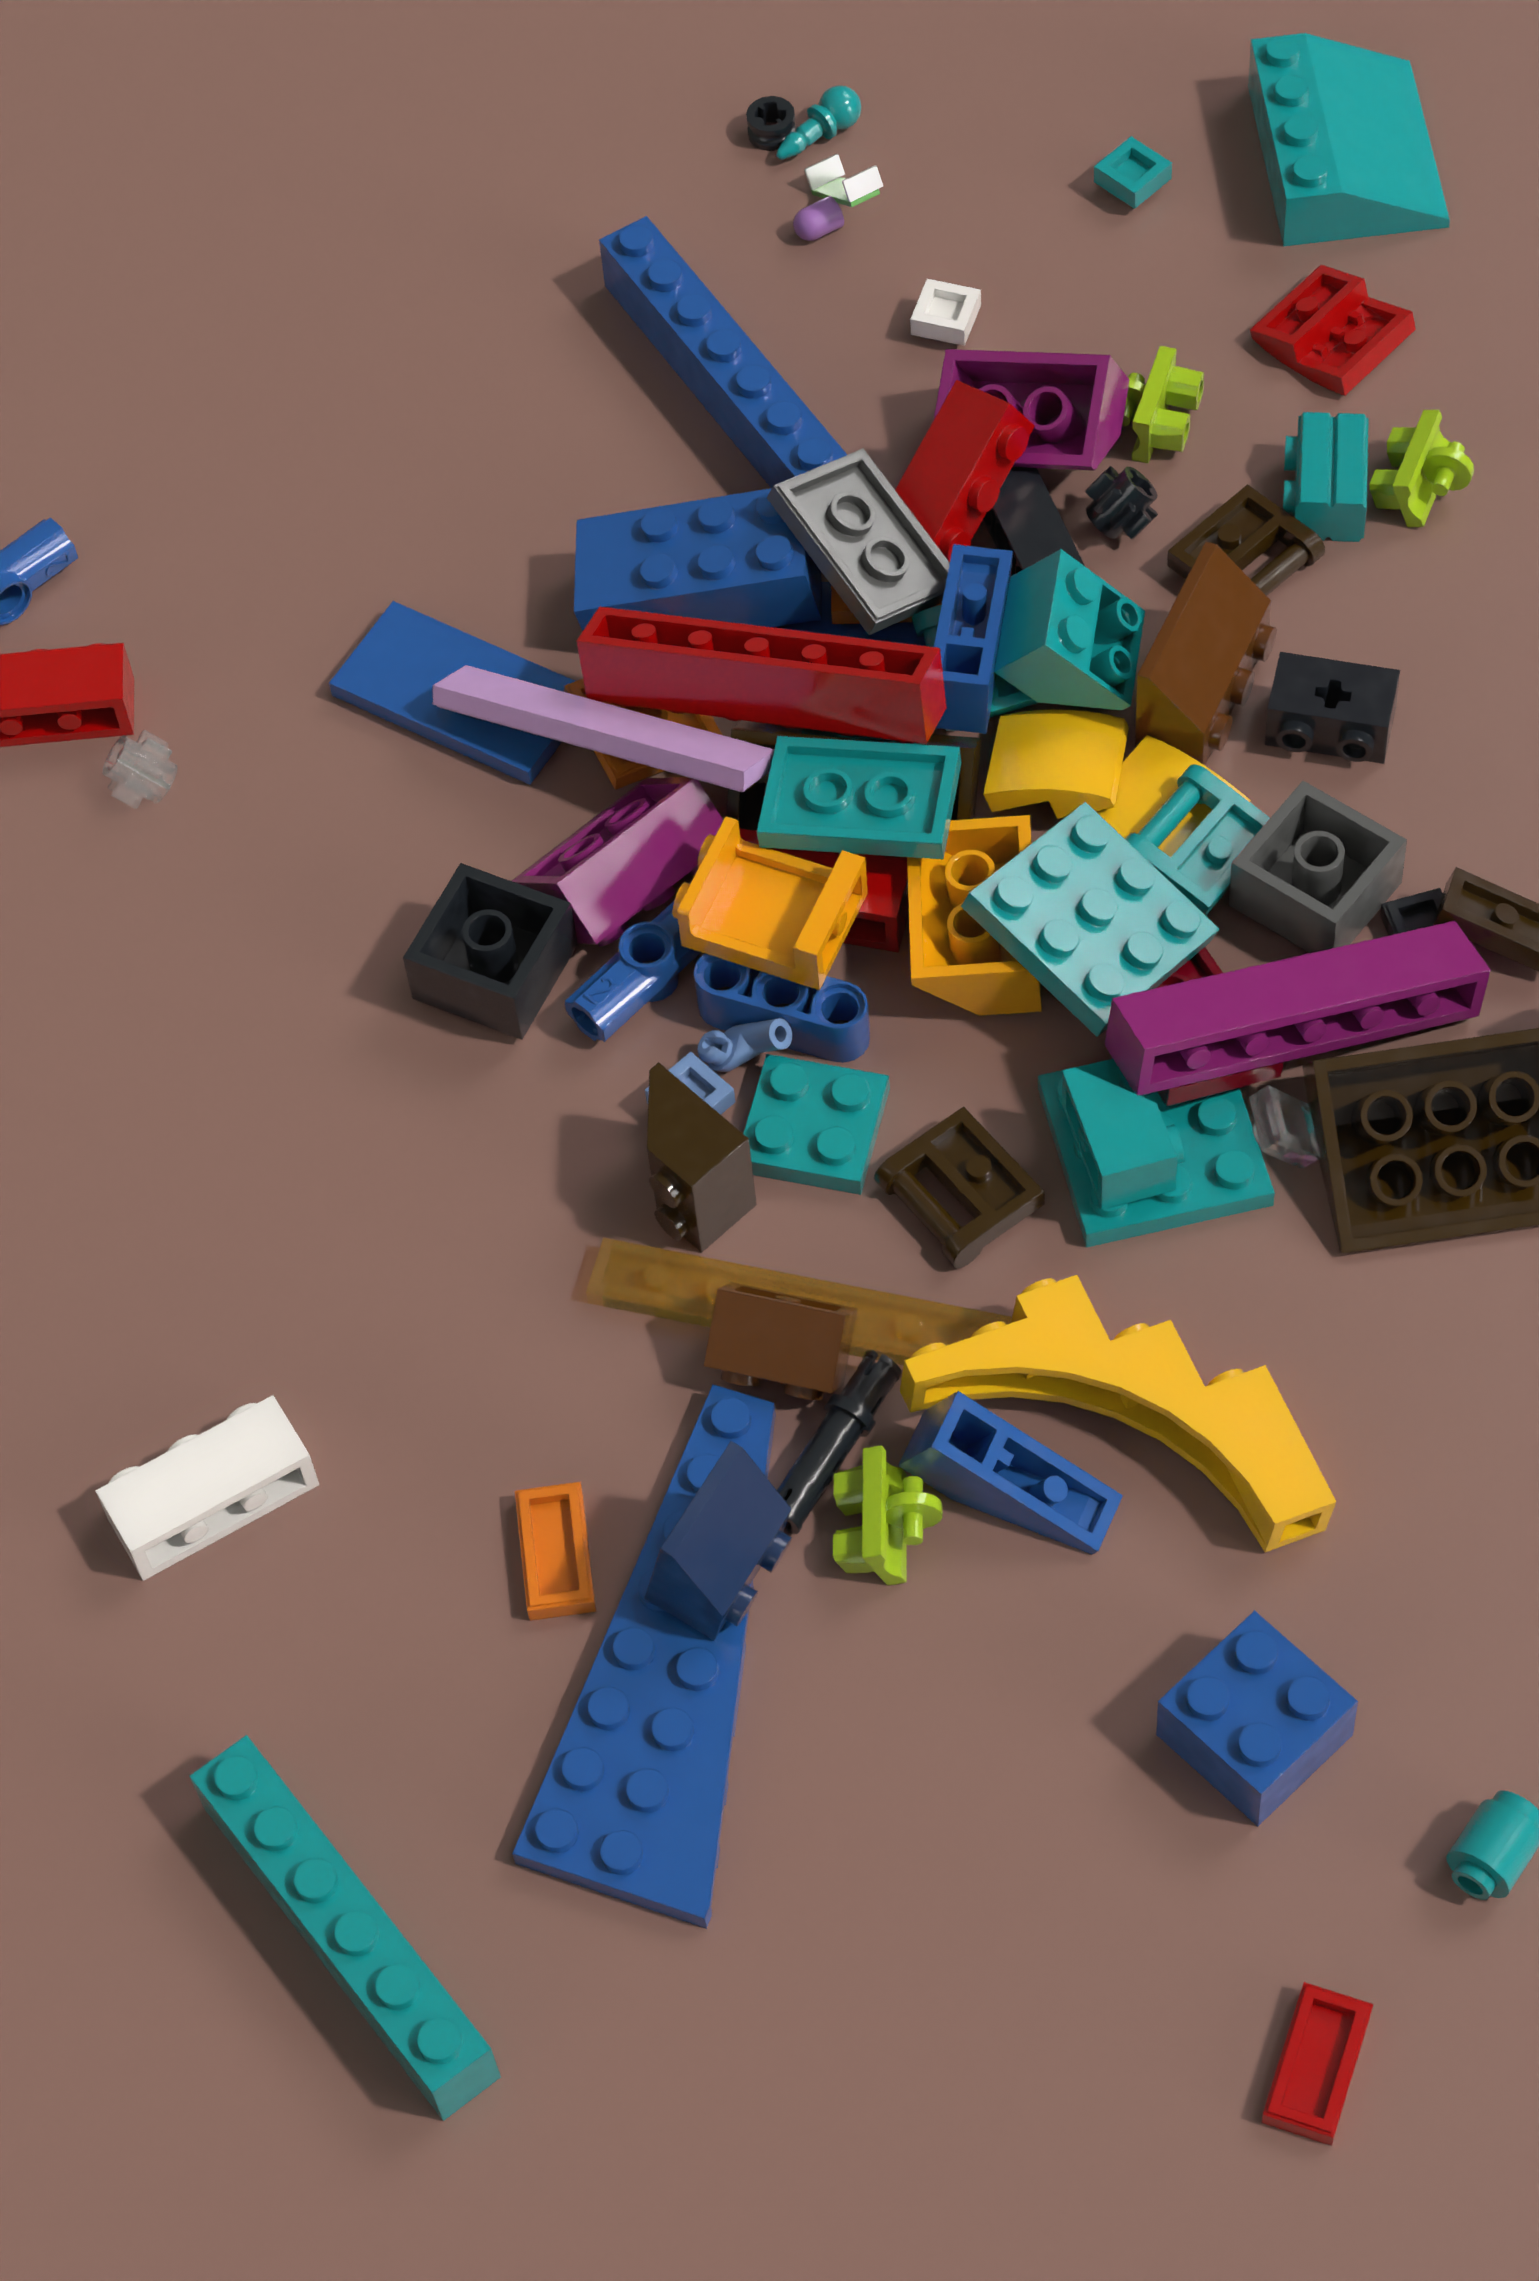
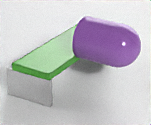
M835 154L804 169L812 194L824 199L798 211L793 221L795 233L803 240L813 241L843 227L844 217L838 203L854 207L880 194L879 188L883 187L877 165L846 179L841 177L845 173L839 155Z

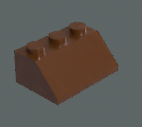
M1206 541L1137 674L1135 748L1146 735H1149L1175 747L1203 765L1206 764L1213 749L1221 751L1224 748L1232 727L1233 718L1230 714L1235 704L1244 706L1247 702L1255 678V672L1252 670L1257 660L1265 662L1268 659L1277 633L1276 627L1269 625L1271 600L1217 544Z

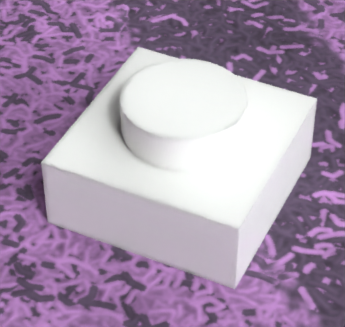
M927 279L910 318L911 335L965 346L981 307V290Z

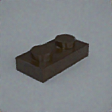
M1456 867L1446 882L1433 925L1456 921L1471 942L1539 971V903Z

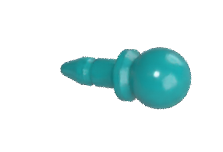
M843 85L827 89L822 94L819 104H813L807 109L809 119L797 127L796 132H791L786 136L777 150L776 156L778 159L784 160L798 155L806 149V146H810L821 136L826 139H832L836 136L837 130L853 126L861 114V101L857 93Z

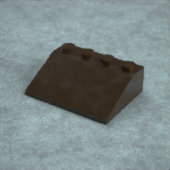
M1539 1028L1313 1060L1302 1066L1312 1132L1340 1254L1539 1225Z

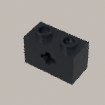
M1280 652L1267 707L1265 745L1280 747L1290 752L1305 751L1337 756L1353 762L1369 761L1385 764L1397 704L1400 670Z

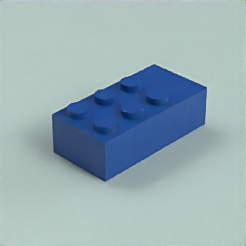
M772 488L578 519L576 522L574 613L582 631L599 606L765 627L822 620L821 570L767 499Z

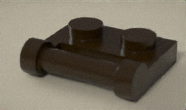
M1247 484L1168 550L1167 566L1187 579L1203 545L1207 541L1217 544L1243 570L1279 540L1288 548L1251 578L1267 596L1301 566H1311L1325 554V546L1318 534Z
M964 1106L886 1159L878 1167L874 1175L875 1182L888 1195L896 1194L943 1245L942 1254L958 1269L970 1264L980 1254L983 1247L1045 1205L1044 1190ZM927 1167L974 1219L961 1227L914 1177L915 1174Z

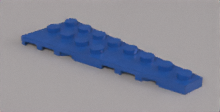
M712 1384L512 1853L517 1865L706 1929L712 1917L711 1905L716 1868H718L719 1843L723 1811L727 1801L728 1772L738 1715L749 1610L737 1627L726 1621L713 1641L644 1598L660 1548L730 1441L741 1446L768 1479L776 1418L773 1402ZM753 1581L749 1585L752 1588H754Z

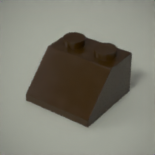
M658 1062L649 1070L647 1152L651 1171L649 1183L654 1191L657 1209L654 1215L660 1226L669 1236L678 1241L685 1238L702 1253L757 1205L749 1138Z

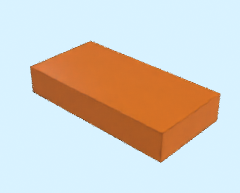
M581 1481L515 1490L529 1620L597 1612Z

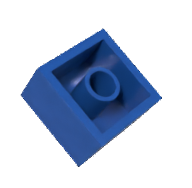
M1254 1610L1158 1700L1156 1735L1258 1827L1353 1736L1358 1701Z

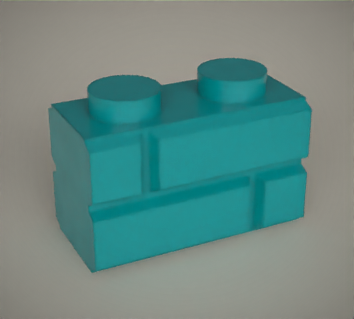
M1303 412L1298 416L1297 436L1286 435L1284 471H1295V481L1284 480L1283 510L1312 529L1322 541L1330 537L1332 541L1360 542L1364 538L1367 512L1369 418L1365 414L1338 413L1336 417H1332L1330 413Z

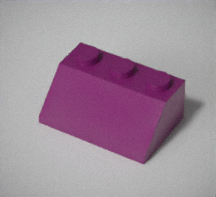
M946 349L934 419L955 381L959 380L1009 402L1035 425L1029 436L1026 450L1015 461L1013 467L1095 471L1121 435L1130 380L1111 355Z
M689 777L645 778L513 879L512 882L570 902L578 944H597L599 947H602L620 938L626 929L629 928L626 921L641 909L645 911L652 910L670 899L675 893L672 885L686 874H696L701 846L709 834L714 836L717 834L723 819L698 780Z

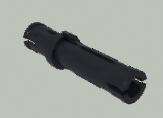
M868 1350L864 1354L863 1360L841 1393L833 1394L825 1404L826 1416L777 1489L792 1509L787 1520L790 1523L786 1528L788 1533L798 1534L803 1523L860 1437H867L876 1425L873 1416L895 1382L902 1376L900 1367L886 1355L882 1354L876 1363L877 1351Z

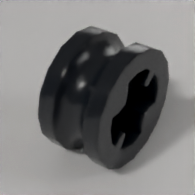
M776 96L762 97L755 100L748 107L746 112L748 137L753 146L761 150L775 151L779 149L787 135L791 132H796L794 107L786 99ZM767 122H776V125H766Z

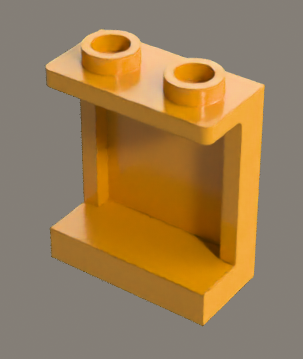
M726 816L715 836L709 834L705 838L698 856V870L691 884L684 882L676 894L672 914L675 919H678L681 946L820 990L868 894L865 857L842 850L834 867L830 868L770 848H761L757 844L743 840L740 837L739 821Z

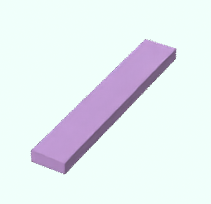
M468 665L463 666L433 685V705L439 708L739 792L745 791L770 772L774 749Z

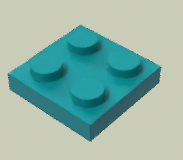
M766 1054L743 1133L749 1138L753 1175L861 1195L890 1091L889 1075Z

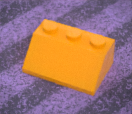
M1030 815L951 820L944 859L907 857L912 986L979 1016L1042 1012L1040 982L961 907L969 892L1032 844Z

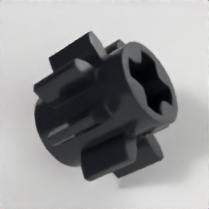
M1109 466L1085 490V493L1093 499L1086 507V514L1093 525L1109 538L1117 539L1125 532L1130 539H1134L1158 515L1150 507L1157 499L1155 488L1142 473L1132 467H1126L1118 474L1112 466Z

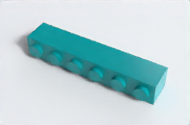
M247 1735L189 1776L203 1808L443 2121L501 2078L491 2047Z

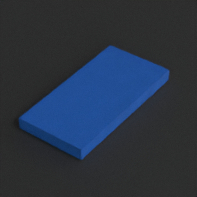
M392 601L329 682L332 696L531 785L562 742L439 708L433 705V685L465 665L563 692L564 685L575 682V680Z

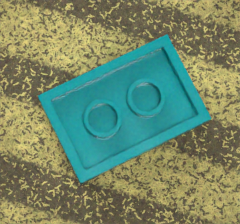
M777 736L757 828L759 847L841 853L843 850L853 854L944 859L961 768L960 747Z

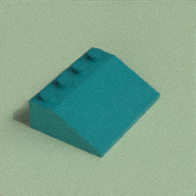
M1307 33L1251 39L1248 89L1283 247L1449 228L1450 218L1409 60Z

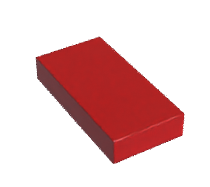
M1303 1982L1263 2111L1261 2123L1332 2146L1374 2004Z

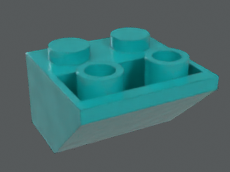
M1060 549L1010 577L994 672L1039 703L1124 710L1130 707L1132 703L1145 610Z

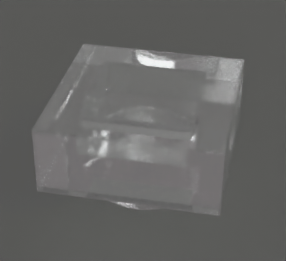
M1270 1085L1249 1097L1255 1121L1253 1134L1262 1152L1300 1169L1309 1166L1321 1158L1307 1103Z

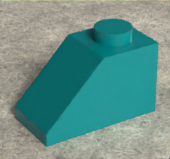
M1078 1068L1062 1070V1106L1101 1210L1176 1190L1177 1164L1185 1161L1184 1147L1177 1127L1174 1124L1170 1126L1165 1125L1157 1103Z

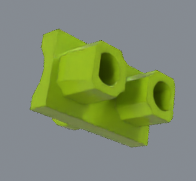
M1159 346L1146 385L1144 384L1145 378L1143 375L1133 372L1128 376L1130 381L1122 426H1128L1130 421H1133L1132 429L1138 435L1132 451V460L1149 463L1154 448L1183 452L1190 430L1191 414L1168 410V407L1171 405L1198 410L1204 390V372L1176 366V348Z
M1423 410L1416 427L1392 428L1387 440L1386 453L1391 466L1400 468L1399 470H1375L1369 483V490L1376 508L1401 509L1407 527H1424L1436 495L1445 496L1449 490H1462L1469 485L1474 474V464L1464 454L1465 447L1459 442H1449L1440 432L1439 425L1442 420L1440 410Z
M882 1445L863 1448L862 1466L834 1474L833 1495L837 1507L845 1516L862 1513V1526L836 1530V1533L833 1534V1558L846 1573L875 1572L887 1586L907 1583V1545L921 1544L923 1542V1529L932 1527L941 1521L943 1517L942 1502L935 1495L923 1492L922 1478L918 1476L907 1477L906 1472L902 1468L892 1466L886 1462V1450Z

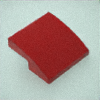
M1321 264L1250 329L1252 339L1284 365L1310 381L1346 396L1416 330L1412 311L1368 297L1364 278Z

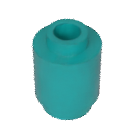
M1505 1790L1496 1792L1492 1799L1483 1800L1446 1856L1447 1863L1453 1871L1451 1876L1454 1883L1465 1893L1477 1899L1487 1900L1490 1896L1494 1898L1507 1897L1539 1848L1538 1808L1522 1796Z

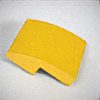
M1034 710L1000 715L983 793L991 811L996 812L1049 801L1057 819L1068 816L1084 802L1095 811L1114 808L1129 730L1126 720L1107 714L1078 710Z
M1146 735L1122 763L1115 807L1096 812L1124 839L1130 833L1138 834L1178 789V778L1193 764L1204 767L1249 802L1251 800L1196 759L1163 741ZM1196 804L1158 848L1171 857L1212 809L1206 804Z

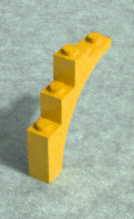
M1078 1275L1057 1282L1052 1278L1042 1279L1026 1287L1021 1294L1016 1295L1010 1324L1002 1321L989 1323L975 1331L970 1338L947 1346L944 1343H932L920 1348L909 1359L904 1360L900 1393L910 1413L928 1409L959 1391L972 1400L1014 1397L1065 1403L1113 1417L1160 1440L1202 1471L1238 1509L1265 1553L1326 1531L1334 1510L1336 1500L1266 1365L1247 1372H1243L1242 1369L1225 1371L1214 1377L1207 1386H1204L1171 1320L1151 1327L1146 1323L1135 1324L1118 1333L1110 1341Z

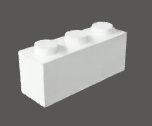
M274 1395L259 1403H249L237 1408L228 1416L227 1420L199 1435H188L179 1439L169 1448L168 1452L144 1465L129 1467L118 1472L111 1478L108 1484L95 1491L108 1521L144 1581L319 1486V1482L308 1451Z

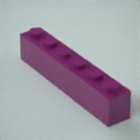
M1456 921L1112 998L1105 1047L1133 1092L1140 1096L1478 1017L1491 969Z

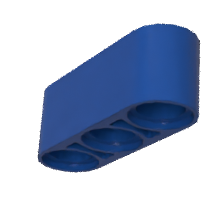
M708 954L702 955L695 964L694 980L699 1013L707 1024L726 1031L736 1025L781 1018L786 1020L792 1029V1041L787 1049L833 1062L844 1063L853 1061L862 1056L869 1047L870 1025L867 998L858 986L850 982L827 976L821 989L817 990ZM722 987H731L728 990H716ZM782 1003L791 1004L785 1007H774L775 1005ZM839 1020H847V1021H849L848 1023H844V1024H834V1023H833L834 1021H839Z

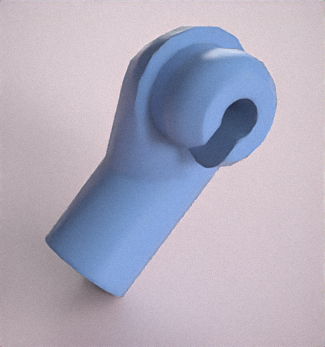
M778 1018L736 1025L724 1033L719 1030H712L704 1034L700 1039L698 1055L702 1061L708 1063L712 1070L730 1072L761 1053L789 1047L792 1041V1029L786 1020Z

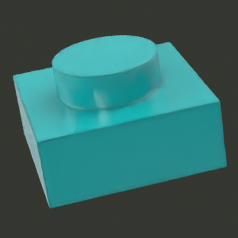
M1132 136L1094 166V183L1134 209L1172 179V162Z

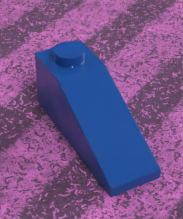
M953 544L934 647L940 648L947 707L936 728L987 733L997 675L994 669L1009 588L1013 551Z
M959 1391L923 1412L898 1465L913 1476L922 1478L924 1483L953 1501L1089 1554L1099 1551L1123 1497L1122 1494Z

